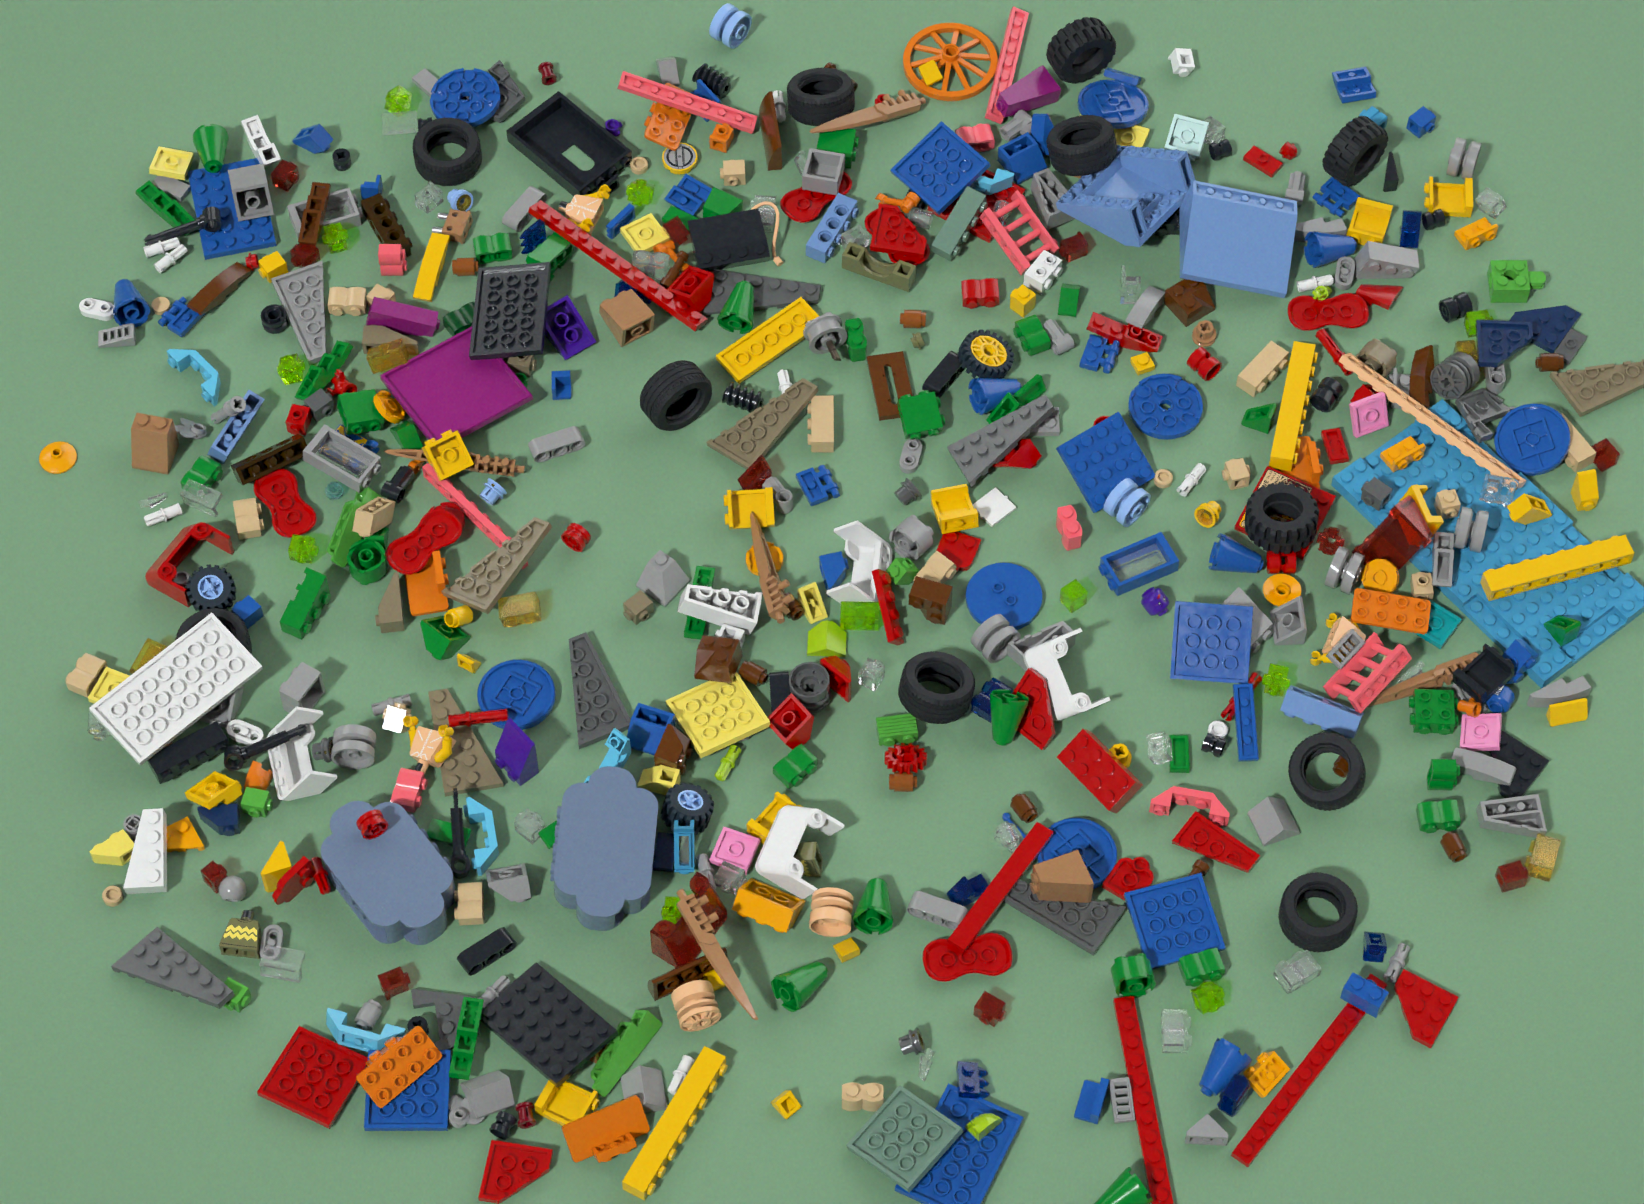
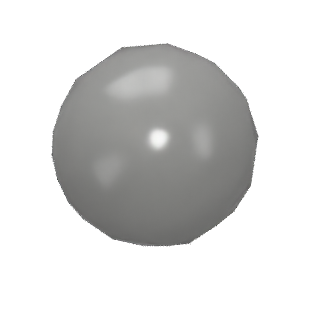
M234 875L224 878L218 888L221 898L224 901L230 902L241 901L247 892L244 880Z

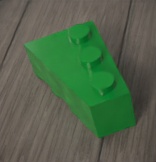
M307 567L304 571L306 577L302 585L298 583L296 590L299 591L294 601H289L280 620L282 632L301 640L305 634H309L313 622L320 617L322 608L331 599L327 576Z

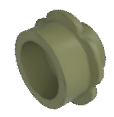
M920 332L913 333V337L910 338L914 348L918 347L921 350V347L925 346Z

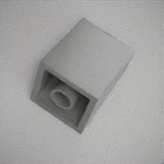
M264 164L228 170L238 221L274 215Z
M1238 587L1222 604L1253 606L1250 654H1254L1260 648L1261 643L1271 637L1273 623L1246 593Z

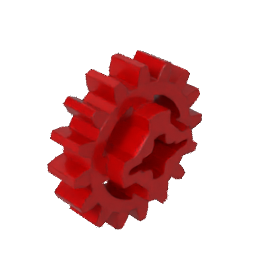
M901 743V746L894 744V748L889 747L888 751H885V765H887V769L892 768V772L898 771L900 774H903V772L910 774L911 771L918 773V769L923 770L924 766L927 765V752H924V748L919 749V745L914 746L912 743L908 745Z

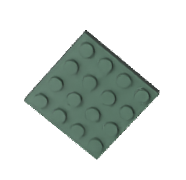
M900 1085L846 1146L848 1150L910 1193L963 1133V1129Z

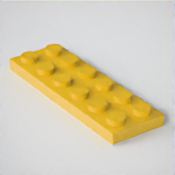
M800 297L718 353L716 360L740 384L805 339L803 335L805 324L819 317V315Z

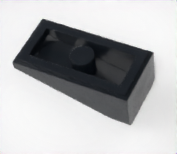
M1392 151L1389 152L1383 186L1384 192L1396 191L1399 179Z

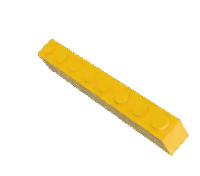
M1293 342L1270 455L1269 467L1291 471L1292 465L1297 463L1298 453H1295V450L1300 448L1301 439L1298 438V435L1303 433L1304 424H1301V420L1305 421L1307 410L1304 409V406H1308L1310 395L1306 394L1307 391L1311 392L1312 381L1309 379L1314 377L1315 367L1312 364L1317 362L1318 352H1315V344Z
M1616 535L1607 540H1597L1584 546L1578 545L1573 549L1560 550L1550 555L1544 554L1532 560L1525 559L1517 564H1507L1502 568L1488 569L1483 572L1480 584L1488 601L1630 564L1634 551L1626 535Z
M706 1046L703 1047L622 1181L623 1190L644 1201L648 1195L651 1196L653 1194L657 1179L662 1178L666 1172V1164L674 1159L677 1153L676 1148L679 1143L682 1144L685 1141L686 1131L689 1126H694L698 1111L703 1110L706 1106L707 1096L715 1091L718 1078L724 1076L728 1068L726 1056Z

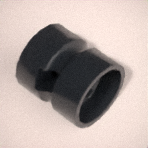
M1465 292L1456 294L1453 298L1448 297L1439 301L1440 314L1447 323L1457 320L1458 316L1462 318L1473 312L1472 302Z
M1323 378L1318 388L1310 396V403L1321 412H1329L1343 393L1342 385L1333 378Z

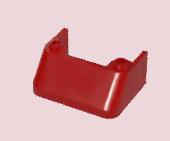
M204 522L184 527L145 575L149 586L188 608L191 606L187 595V589L173 582V580L177 576L176 568L199 540H206L231 555L234 553L231 537Z

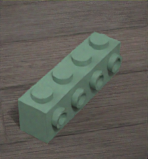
M968 186L966 187L931 245L933 253L949 261L953 257L958 256L962 242H966L970 235L971 227L974 228L976 226L979 214L983 213L987 208L986 195Z

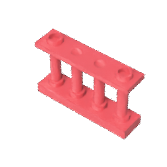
M1017 190L1011 197V203L996 212L987 208L979 218L1019 274L1023 275L1031 266L1030 262L1036 259L1043 250L1055 255L1059 247L1056 239L1051 237L1030 208L1025 196ZM1017 207L1023 216L1006 227L1002 226L999 218ZM1028 222L1033 231L1019 240L1013 241L1009 233ZM1038 236L1044 245L1027 256L1023 255L1019 247Z
M1375 632L1323 686L1332 700L1339 694L1348 697L1355 711L1359 713L1365 710L1412 659L1405 646L1398 644L1393 650L1384 647V644ZM1377 653L1387 656L1380 664L1372 661V658ZM1365 666L1374 670L1367 678L1358 674ZM1352 680L1361 684L1355 691L1345 688Z

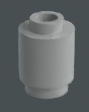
M371 999L365 1002L354 1019L356 1026L361 1030H372L382 1014V1006Z

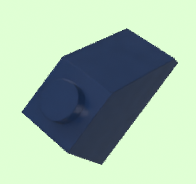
M237 803L217 805L210 810L203 806L197 807L200 820L219 835L233 836L234 834H240V811Z

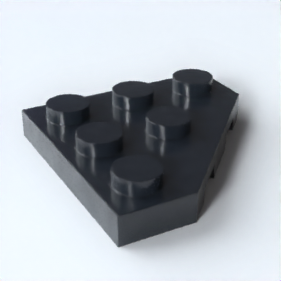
M1502 730L1500 750L1489 751L1491 757L1516 767V772L1510 786L1498 784L1499 794L1504 798L1524 796L1549 763L1548 759Z

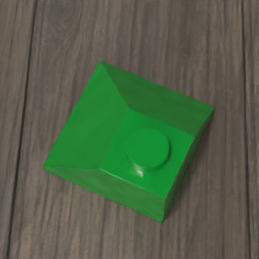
M444 616L423 619L420 622L426 650L437 660L452 658L471 638L459 627H448L444 621Z

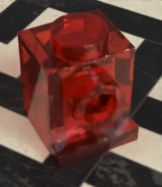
M1080 231L1077 232V235L1060 241V255L1065 257L1067 262L1087 256L1088 243Z
M212 860L200 870L203 881L217 894L220 882L228 877L226 869L221 864L218 865Z
M401 967L377 975L387 1001L390 1000V997L409 990L410 978L407 972L403 973Z

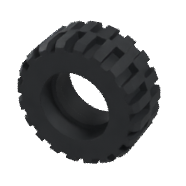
M1083 17L1081 20L1076 19L1073 23L1066 24V27L1061 28L1048 44L1047 60L1057 76L1064 82L1081 83L1086 79L1093 78L1094 75H1098L1102 69L1108 66V63L1112 61L1113 55L1116 53L1114 37L1100 19L1094 17Z
M1358 116L1349 121L1335 135L1327 151H1325V157L1322 161L1325 172L1344 186H1353L1359 183L1362 178H1365L1374 169V166L1384 154L1385 148L1388 145L1386 130L1367 116Z
M1279 482L1275 485L1274 483L1268 484L1267 487L1262 486L1258 491H1254L1247 501L1244 521L1245 532L1248 534L1249 539L1254 541L1256 546L1263 547V550L1267 552L1269 550L1275 554H1279V552H1284V554H1290L1291 551H1294V553L1301 550V547L1304 549L1315 538L1319 517L1318 504L1309 492L1306 493L1305 489L1297 488L1291 483L1286 485L1284 482ZM1281 514L1289 516L1294 520L1279 522L1271 519L1269 516Z

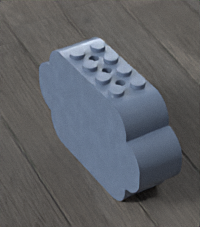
M601 767L592 773L588 783L571 785L563 795L562 806L557 808V825L555 826V843L553 844L550 881H554L556 900L566 908L576 909L578 921L584 927L591 930L608 931L614 929L621 923L624 914H635L642 911L650 899L658 801L649 790L636 788L634 776L628 770L620 767Z
M352 801L333 813L330 819L332 834L324 840L321 846V857L325 863V870L328 872L327 878L377 941L391 944L405 938L409 943L415 945H425L432 942L446 930L448 923L446 910L455 901L454 891L456 889L449 860L439 854L438 846L428 840L427 832L423 828L420 829L417 826L418 823L412 814L409 815L399 804L384 802L373 808L366 802ZM380 810L388 823L387 830L377 838L371 840L364 839L356 825L357 820L368 811Z

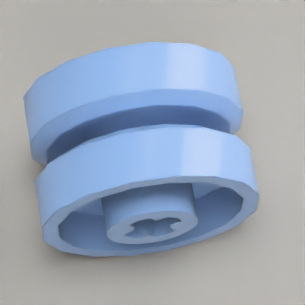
M727 3L715 14L710 25L709 35L717 41H722L725 46L735 49L746 38L751 27L752 17L744 11H739L734 5Z
M1126 478L1109 494L1103 510L1111 517H1116L1117 522L1124 527H1129L1143 514L1150 502L1151 495L1143 488L1138 489V485L1134 481Z

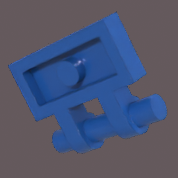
M1331 177L1321 186L1320 191L1323 195L1316 192L1312 198L1321 207L1324 206L1329 209L1331 214L1342 218L1345 212L1341 208L1351 209L1356 204L1357 198L1360 195ZM1331 198L1336 203L1333 204L1330 201H1328V199Z
M184 297L176 300L172 307L161 315L162 318L158 321L161 326L168 323V329L180 337H183L206 314L200 315L185 305L187 300Z
M1090 334L1079 367L1097 372L1100 366L1104 367V373H1110L1115 364V356L1120 351V342L1114 340L1112 345L1108 346V339ZM1104 353L1108 354V357L1105 359L1102 358Z
M820 465L818 467L820 472L817 473L813 467L796 473V479L810 506L827 501V493L832 494L833 498L840 496L839 487L836 482H833L832 474L829 469H826L825 465ZM820 481H825L826 485L823 486Z

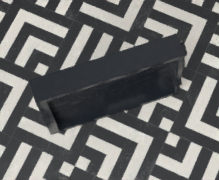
M559 91L506 130L508 142L572 196L592 194V192L600 188L605 182L618 174L622 169L628 167L632 162V151ZM575 145L594 161V166L587 171L580 170L564 157L562 153Z

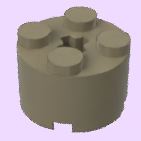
M1372 339V341L1366 343L1355 356L1384 378L1395 368L1397 362V352L1378 339Z

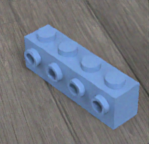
M1292 685L1287 689L1280 709L1288 717H1299L1303 719L1304 723L1320 725L1321 729L1328 732L1333 730L1338 732L1340 736L1348 739L1356 736L1364 715L1363 712H1356L1353 708Z

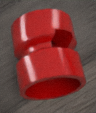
M1204 347L1197 348L1187 360V365L1193 371L1198 370V375L1205 381L1213 379L1222 367V363L1215 357H1211V354Z
M1269 550L1266 557L1267 573L1279 574L1282 571L1284 574H1295L1296 552L1291 551L1290 554L1279 552V554H1275ZM1281 559H1284V565H1281Z

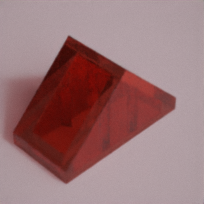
M760 455L737 480L743 490L761 489L766 479L772 476V470L764 456Z

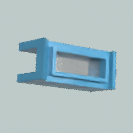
M674 820V872L689 874L695 871L694 820H690V826H678V820Z

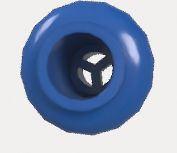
M1504 685L1486 701V704L1493 713H1506L1513 704L1515 695L1508 686Z

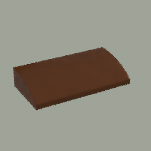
M770 91L763 98L759 108V120L768 171L782 169V146L773 92Z
M722 947V950L727 957V950L725 947ZM704 955L649 980L648 990L654 1001L672 994L676 988L685 983L703 979V974L714 968Z

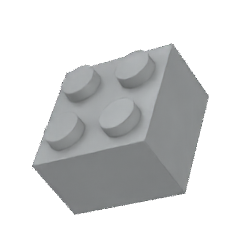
M810 148L802 175V189L837 195L845 168V154Z
M303 662L298 667H295L289 679L284 681L279 689L283 709L288 713L296 706L312 709L325 693L321 672Z

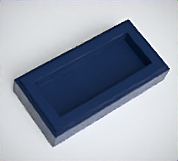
M658 832L653 871L673 872L674 834Z

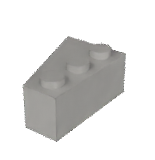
M1047 168L1035 173L1030 190L1046 230L1075 219L1057 209L1056 202L1067 190L1050 169Z
M1367 241L1354 258V279L1412 278L1419 269L1417 250Z
M1064 621L1041 629V632L1033 635L1028 634L1016 642H1008L1007 655L1023 670L1027 671L1023 658L1027 649L1070 632L1073 629ZM1076 634L1065 639L1068 650L1075 645Z
M1539 794L1481 801L1476 808L1480 828L1540 839L1547 832Z

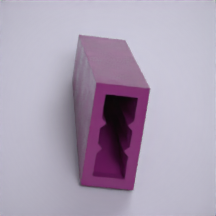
M1044 65L1000 92L996 107L1004 117H1009L1022 109L1028 111L1058 102L1062 89Z
M374 297L367 315L366 325L384 326L402 335L433 337L434 331L439 329L440 320L437 319V311Z

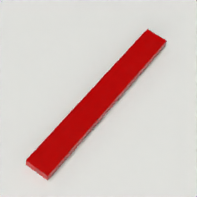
M1036 822L948 938L949 944L965 953L1054 834L1052 830Z

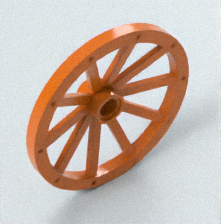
M940 23L922 29L910 39L903 55V69L910 84L922 94L942 101H960L980 94L992 83L998 64L997 52L990 39L979 30L960 23ZM953 33L951 44L946 45L938 34ZM959 34L973 38V40L960 47L956 45ZM931 36L941 49L919 45V43ZM980 43L988 54L963 52ZM914 50L936 55L910 63ZM964 59L990 61V68L985 73ZM931 60L938 62L936 65L939 70L944 66L945 72L942 89L938 90L930 86L927 87L924 80H920L912 68L919 67ZM959 64L983 79L970 87ZM952 68L955 69L964 90L947 91Z

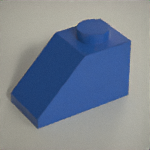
M1034 113L1032 115L1031 136L1038 143L1042 155H1049L1046 140L1054 125L1047 114Z
M320 124L301 129L292 142L316 154L326 152L334 139Z
M841 551L819 556V568L826 591L840 586L846 577V569H849L847 558H843Z

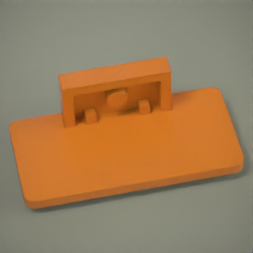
M665 83L666 86H669V87H672V88H675V89H678V90L687 92V91H685V90H683V89H681V88H679V87H676V86H674V85H672V84H670V83ZM653 102L649 110L652 114L647 116L644 126H647L644 137L672 151H676L691 113Z
M1309 436L1298 437L1301 439L1299 450H1295V453H1298L1297 463L1292 465L1291 471L1280 469L1278 471L1320 489V476L1323 475V465L1319 464L1320 449L1316 448L1315 441H1311Z
M439 549L432 552L431 557L422 570L411 575H405L412 616L449 610L448 599L441 592L446 588L445 585H449L448 575L443 574V569H446L445 557L441 558Z
M1356 588L1353 596L1351 621L1359 624L1426 634L1429 625L1431 602L1426 599Z
M415 1026L403 1037L395 1038L393 1036L384 1043L385 1047L380 1051L376 1050L369 1055V1060L366 1062L367 1067L356 1076L358 1083L377 1107L383 1108L442 1058V1053L420 1026Z
M633 1095L562 1126V1132L571 1157L576 1163L592 1156L596 1158L598 1163L607 1162L616 1155L629 1153L633 1148L637 1147L634 1138L648 1133L650 1130L641 1101L637 1095Z

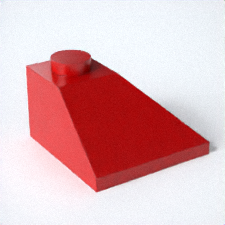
M689 265L667 290L700 313L711 301L714 274Z
M1020 439L1017 442L1018 445L999 463L993 464L991 467L1031 469L1037 465V461L1042 455L1030 439Z
M836 655L822 658L820 665L826 668L829 674L830 688L849 703L851 701L850 665L846 660L840 659Z
M791 693L768 716V719L770 721L769 727L793 750L801 743L805 745L810 739L814 716Z

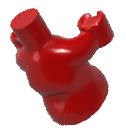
M336 369L337 372L334 373L335 376L331 380L334 384V389L327 388V392L332 397L337 394L357 392V386L346 380L344 372Z

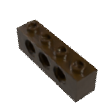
M381 193L361 200L362 212L380 244H401L402 249H405L406 257L411 256L412 242L409 237H405L402 224L398 225L397 216L394 211H390L388 200L386 198L383 199Z
M296 434L231 465V468L238 483L245 485L302 458L303 450L307 444L303 436Z

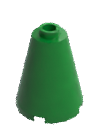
M210 124L211 126L206 127L202 125L193 133V143L205 170L210 173H216L222 169L229 136L226 129L220 125Z
M741 281L735 285L718 315L719 326L729 332L740 330L739 334H745L752 331L754 287L750 282Z
M1005 689L993 690L990 694L992 738L996 741V744L1007 746L1008 743L1012 742L1029 703V697L1025 694L1017 692L1014 695L1010 694L1011 690Z
M874 878L868 881L853 915L854 926L866 934L872 935V931L879 932L878 935L884 934L892 928L893 915L888 886L881 878Z
M815 961L776 975L771 981L776 999L781 998L784 1002L782 1006L788 1011L795 1012L799 1010L827 979V967L823 963Z
M1127 1167L1094 1204H1150L1153 1202L1152 1197L1147 1199L1146 1195L1149 1192L1135 1173L1132 1175L1129 1173L1131 1168Z

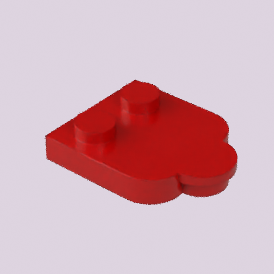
M959 532L946 533L942 535L936 551L956 565V572L967 571L972 567L981 544V539Z
M305 856L279 879L276 886L277 889L272 894V898L277 905L283 902H290L304 888L312 884L313 872L310 860Z
M1136 857L1133 860L1131 858L1120 859L1103 882L1102 888L1125 901L1124 893L1152 885L1154 876L1150 870L1149 862L1143 857Z

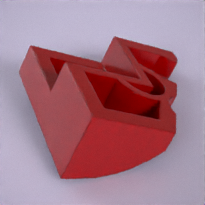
M1361 284L1356 291V295L1361 296L1366 301L1367 306L1371 307L1372 304H1376L1389 310L1392 303L1397 300L1403 287Z

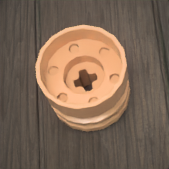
M827 887L815 890L812 893V911L810 912L809 921L811 931L826 937L847 935L851 931L853 895L839 888Z
M691 981L679 986L672 992V1003L677 1011V1019L683 1031L703 1030L713 1026L720 1020L721 1012L717 1001L714 1000L715 993L709 981Z

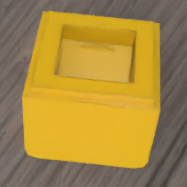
M934 60L918 67L919 73L927 87L943 79Z
M457 654L458 666L475 673L480 667V661L466 654Z
M851 937L833 945L841 963L860 955V949Z
M785 1090L770 1102L785 1119H788L802 1107L791 1090Z

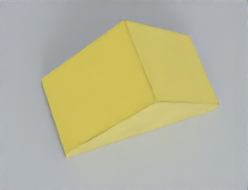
M812 582L798 588V601L803 606L804 615L808 622L813 624L827 618L828 615L817 583Z

